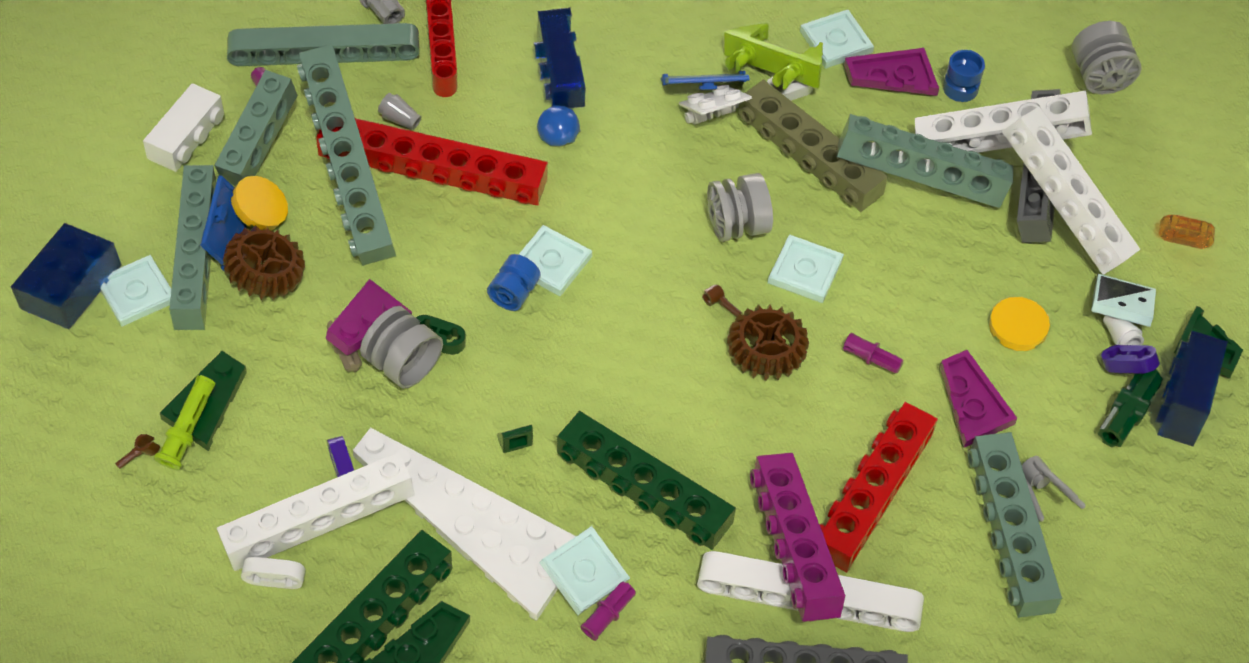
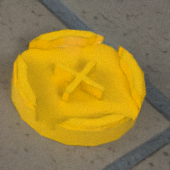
M247 176L239 181L233 189V196L231 197L233 209L241 221L249 227L256 225L260 230H263L268 226L271 231L280 226L288 214L287 200L279 187L267 178Z
M1009 297L1001 300L993 308L989 326L992 335L996 336L1000 340L999 343L1004 347L1016 351H1029L1045 341L1050 322L1048 314L1035 301L1024 297Z

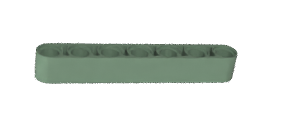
M410 23L234 29L229 32L227 37V60L235 66L302 64L300 52L332 44L338 63L408 61L417 58L419 55V30Z

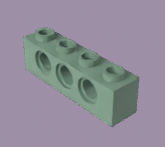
M268 70L264 71L214 165L219 176H223L231 185L236 186L245 177L255 176L298 96L291 78Z

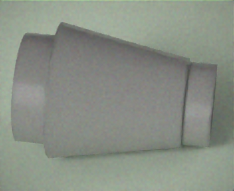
M388 93L378 107V112L382 114V118L409 128L412 131L416 129L422 118L398 94Z

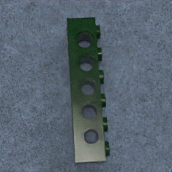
M578 411L557 436V453L564 461L576 464L584 469L591 478L595 480L600 479L608 484L618 495H625L635 501L645 512L654 513L662 518L669 527L679 529L689 535L694 543L701 546L705 545L713 550L732 526L736 510L735 506L583 412ZM594 448L596 449V451H589L586 449ZM620 464L622 467H614L612 465ZM639 480H645V481H648L649 483L643 484V483H639L638 481H639ZM666 496H671V497H673V498H675V499H674V500H667V499H665L664 497H666ZM690 513H699L702 516L696 517L692 516Z
M421 530L292 663H363L372 650L377 651L382 647L387 639V635L394 627L399 628L404 624L412 608L416 604H422L428 598L433 586L438 581L443 582L450 575L453 568L451 551ZM415 570L425 571L420 575L412 574ZM395 592H400L403 594L402 596L397 598L389 596L390 594ZM372 615L381 616L380 619L375 621L367 619ZM350 638H356L359 640L354 644L344 643L346 640Z

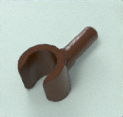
M712 285L704 290L705 294H703L702 298L708 306L719 302L721 306L725 307L734 316L737 317L738 314H742L738 308L725 298V293L720 285Z
M140 434L135 439V447L132 451L115 464L121 469L142 453L153 456L160 450V445L152 442L154 437Z

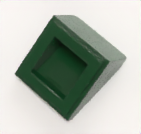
M532 425L498 433L497 438L502 452L507 453L532 446Z

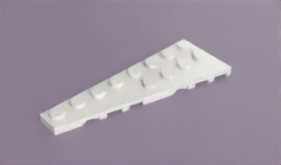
M370 427L353 449L354 458L363 466H366L399 452L411 476L415 496L405 499V501L415 509L416 514L420 518H425L436 528V532L464 558L468 561L471 560L485 573L486 578L492 583L498 584L507 593V597L514 603L520 604L529 613V617L537 621L558 590L539 562L576 536Z

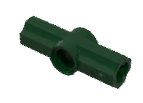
M1157 369L1148 373H1136L1127 388H1122L1111 407L1110 414L1106 417L1098 432L1104 444L1110 447H1121L1134 426L1140 424L1151 405V399L1155 396L1163 381Z

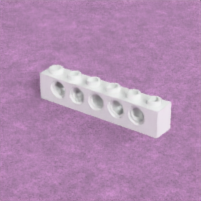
M1086 91L915 118V134H921L928 139L946 142L953 147L977 153L1011 148L1012 145L1002 131L1038 106H1040L1062 139L1092 135Z
M1040 106L1022 116L1002 131L1103 275L1140 250Z
M397 452L219 526L217 531L233 570L237 571L243 568L244 560L249 557H270L415 496L411 476L400 453Z

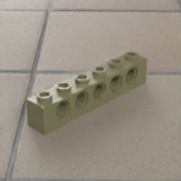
M764 79L745 92L752 96V99L739 103L738 115L741 119L758 130L765 139L777 145L784 154L801 164L804 170L811 172L821 180L827 188L840 195L847 204L862 212L884 195L887 175L880 170L837 157L839 138Z

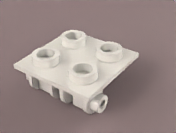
M729 85L717 86V89H713V92L707 94H691L687 97L688 100L679 102V105L688 109V112L685 113L686 122L695 125L707 121V119H713V114L715 117H720L721 115L735 112L740 102L750 100L752 96L731 88Z

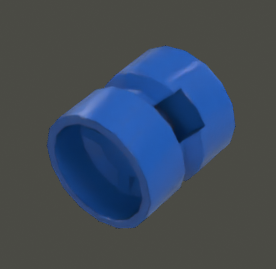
M958 50L953 53L949 59L943 83L944 93L950 99L957 102L973 100L978 94L985 69L984 59L972 50Z
M518 254L509 255L500 268L499 273L496 274L487 287V293L493 302L500 307L510 311L519 310L529 296V292L532 291L540 279L541 272L536 264L527 257Z

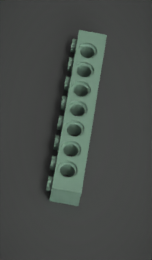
M329 44L300 52L302 64L297 65L301 82L306 80L308 82L309 88L304 89L308 105L315 106L316 113L311 114L316 131L322 130L323 138L318 140L323 156L329 154L331 162L327 163L326 167L330 180L336 179L338 188L333 189L338 206L344 205L346 213L341 214V219L345 231L351 230L353 239L348 240L352 256H359L362 266L394 257L396 253L333 45ZM321 78H328L324 82H317ZM329 102L335 103L330 107H324V105ZM335 127H343L337 132L331 131ZM344 151L350 152L347 156H338L340 153ZM351 176L358 177L353 182H346V179ZM359 201L366 202L361 207H353V205ZM365 227L373 228L369 233L360 232Z

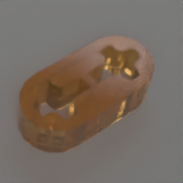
M1171 214L1162 217L1160 220L1159 236L1168 242L1204 249L1213 245L1215 227L1206 221Z

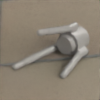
M1033 456L1022 464L1039 521H1044V516L1032 486L1041 489L1051 481L1081 509L1085 508V503L1051 472L1039 456Z

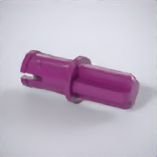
M852 332L844 343V351L866 360L868 365L873 362L893 373H898L903 365L902 358L879 348L880 343L876 342L874 344Z
M621 582L604 601L600 600L595 612L580 626L584 634L596 641L613 620L617 621L620 618L619 613L636 594L634 588L629 583Z

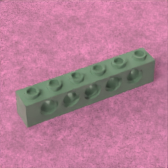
M849 115L838 143L837 157L997 208L1001 207L1013 183V165L1003 160L991 159L975 151H966L953 147L946 142L934 141L921 134H912L892 125L871 121L864 116Z
M184 165L169 307L174 330H205L211 255L200 244L216 186L213 165Z
M1012 432L975 436L971 449H968V463L971 468L974 467L976 472L975 486L977 493L983 496V514L985 520L990 522L992 527L991 541L993 548L999 551L1001 558L999 560L1000 573L1003 578L1006 577L1009 586L1007 590L1009 604L1015 606L1018 618L1056 613L1062 596ZM999 494L1005 495L1008 498L1001 497ZM1006 521L1013 522L1016 526L1010 525ZM1015 549L1022 550L1025 554L1019 553ZM1023 577L1030 578L1033 582H1028Z

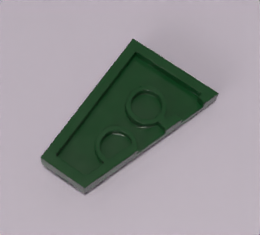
M221 351L198 374L199 376L208 377L216 383L192 432L193 441L209 451L213 443L212 438L217 428H220L224 420L223 415L229 403L233 402L247 373L244 364L224 351ZM196 377L160 412L161 420L174 427Z
M441 601L411 624V629L397 640L392 639L384 646L383 651L372 659L368 658L363 663H444L470 623V615Z

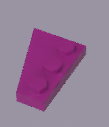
M925 48L845 57L844 67L852 86L938 96L939 86Z
M369 279L327 329L326 339L345 355H349L360 349L367 330L385 311L395 306H402L411 315L412 311Z
M964 350L941 361L940 370L964 448L973 444L975 436L996 434L1016 424L1017 416L968 350Z

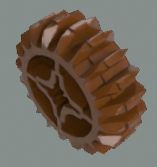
M256 225L251 231L244 228L240 234L235 233L232 240L226 245L223 257L225 275L229 276L230 284H238V291L247 290L249 297L257 294L260 300H262L265 295H268L274 300L278 294L284 298L288 291L293 292L297 284L302 280L305 268L303 251L298 249V242H290V234L282 236L279 229L273 232L266 226L263 230H260Z
M758 304L755 307V311L747 308L744 311V315L738 314L735 322H732V325H730L727 337L729 356L733 357L734 366L742 365L743 373L752 371L753 379L758 374L763 375L765 381L772 375L779 380L782 373L789 377L793 370H798L801 367V363L807 357L806 350L809 347V338H807V328L802 327V319H794L793 311L785 314L782 306L778 310H774L771 304L768 305L767 309H762ZM782 336H784L789 341L791 347L786 344V340L783 339ZM745 338L750 340V344L754 347L753 349L747 344Z

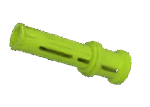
M197 375L174 427H170L165 433L167 439L160 453L155 454V461L168 468L180 470L182 466L180 461L187 446H191L193 443L192 432L199 420L210 393L215 387L216 383L213 380Z

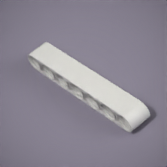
M717 551L704 553L697 582L700 590L710 594L798 611V609H794L792 606L791 588L789 583L786 584L784 582L782 564ZM838 575L846 597L841 618L837 619L904 632L919 630L924 602L922 593L913 589Z

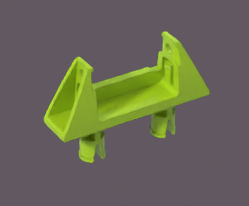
M768 23L742 26L724 32V55L728 56L725 60V65L729 71L735 67V73H737L744 65L750 64L775 73L772 81L776 88L783 84V90H785L795 80L819 89L823 58L822 42H819L815 48L811 47L804 53L798 54L764 42L765 39H768Z

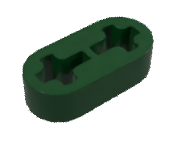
M419 315L416 317L420 325H426L443 339L441 352L454 355L464 350L466 334L461 326L430 315ZM453 336L457 337L452 342L447 341V339H452Z

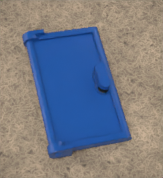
M739 71L738 74L668 76V74H662L661 78L662 85L702 83V86H699L700 90L717 89V85H714V82H746L750 80L749 75L745 71Z
M218 176L200 246L222 265L221 269L225 272L223 257L226 245L232 240L235 233L240 234L247 225L236 215L231 204L234 186L223 176Z

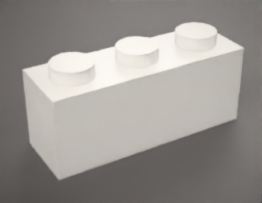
M192 83L143 140L147 159L175 172L183 163L188 162L196 147L202 144L211 129L222 121L224 110L221 96Z

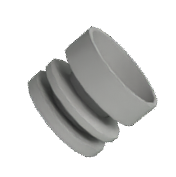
M1103 21L1090 25L1082 30L1073 40L1071 46L1073 55L1080 68L1086 88L1092 93L1101 95L1115 93L1125 89L1139 77L1142 69L1135 48L1132 46L1126 27L1120 22Z
M760 173L739 176L736 187L731 179H723L722 184L720 181L709 182L707 188L708 212L719 241H729L731 237L735 239L741 238L743 227L750 236L769 233L772 230L773 210L767 184Z
M395 306L381 314L369 327L362 340L360 351L363 358L372 363L377 369L384 370V374L404 389L419 383L431 371L441 355L443 339L426 325H420L419 320L402 306Z

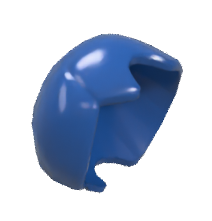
M554 105L544 110L538 119L537 131L540 138L550 146H563L567 143H573L578 132H581L577 115L566 106Z

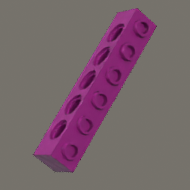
M782 453L756 456L755 467L750 470V483L752 488L757 489L760 511L765 512L766 530L769 535L773 536L776 558L781 559L783 579L786 584L789 583L793 608L798 609L802 622L841 618L846 595L794 454Z

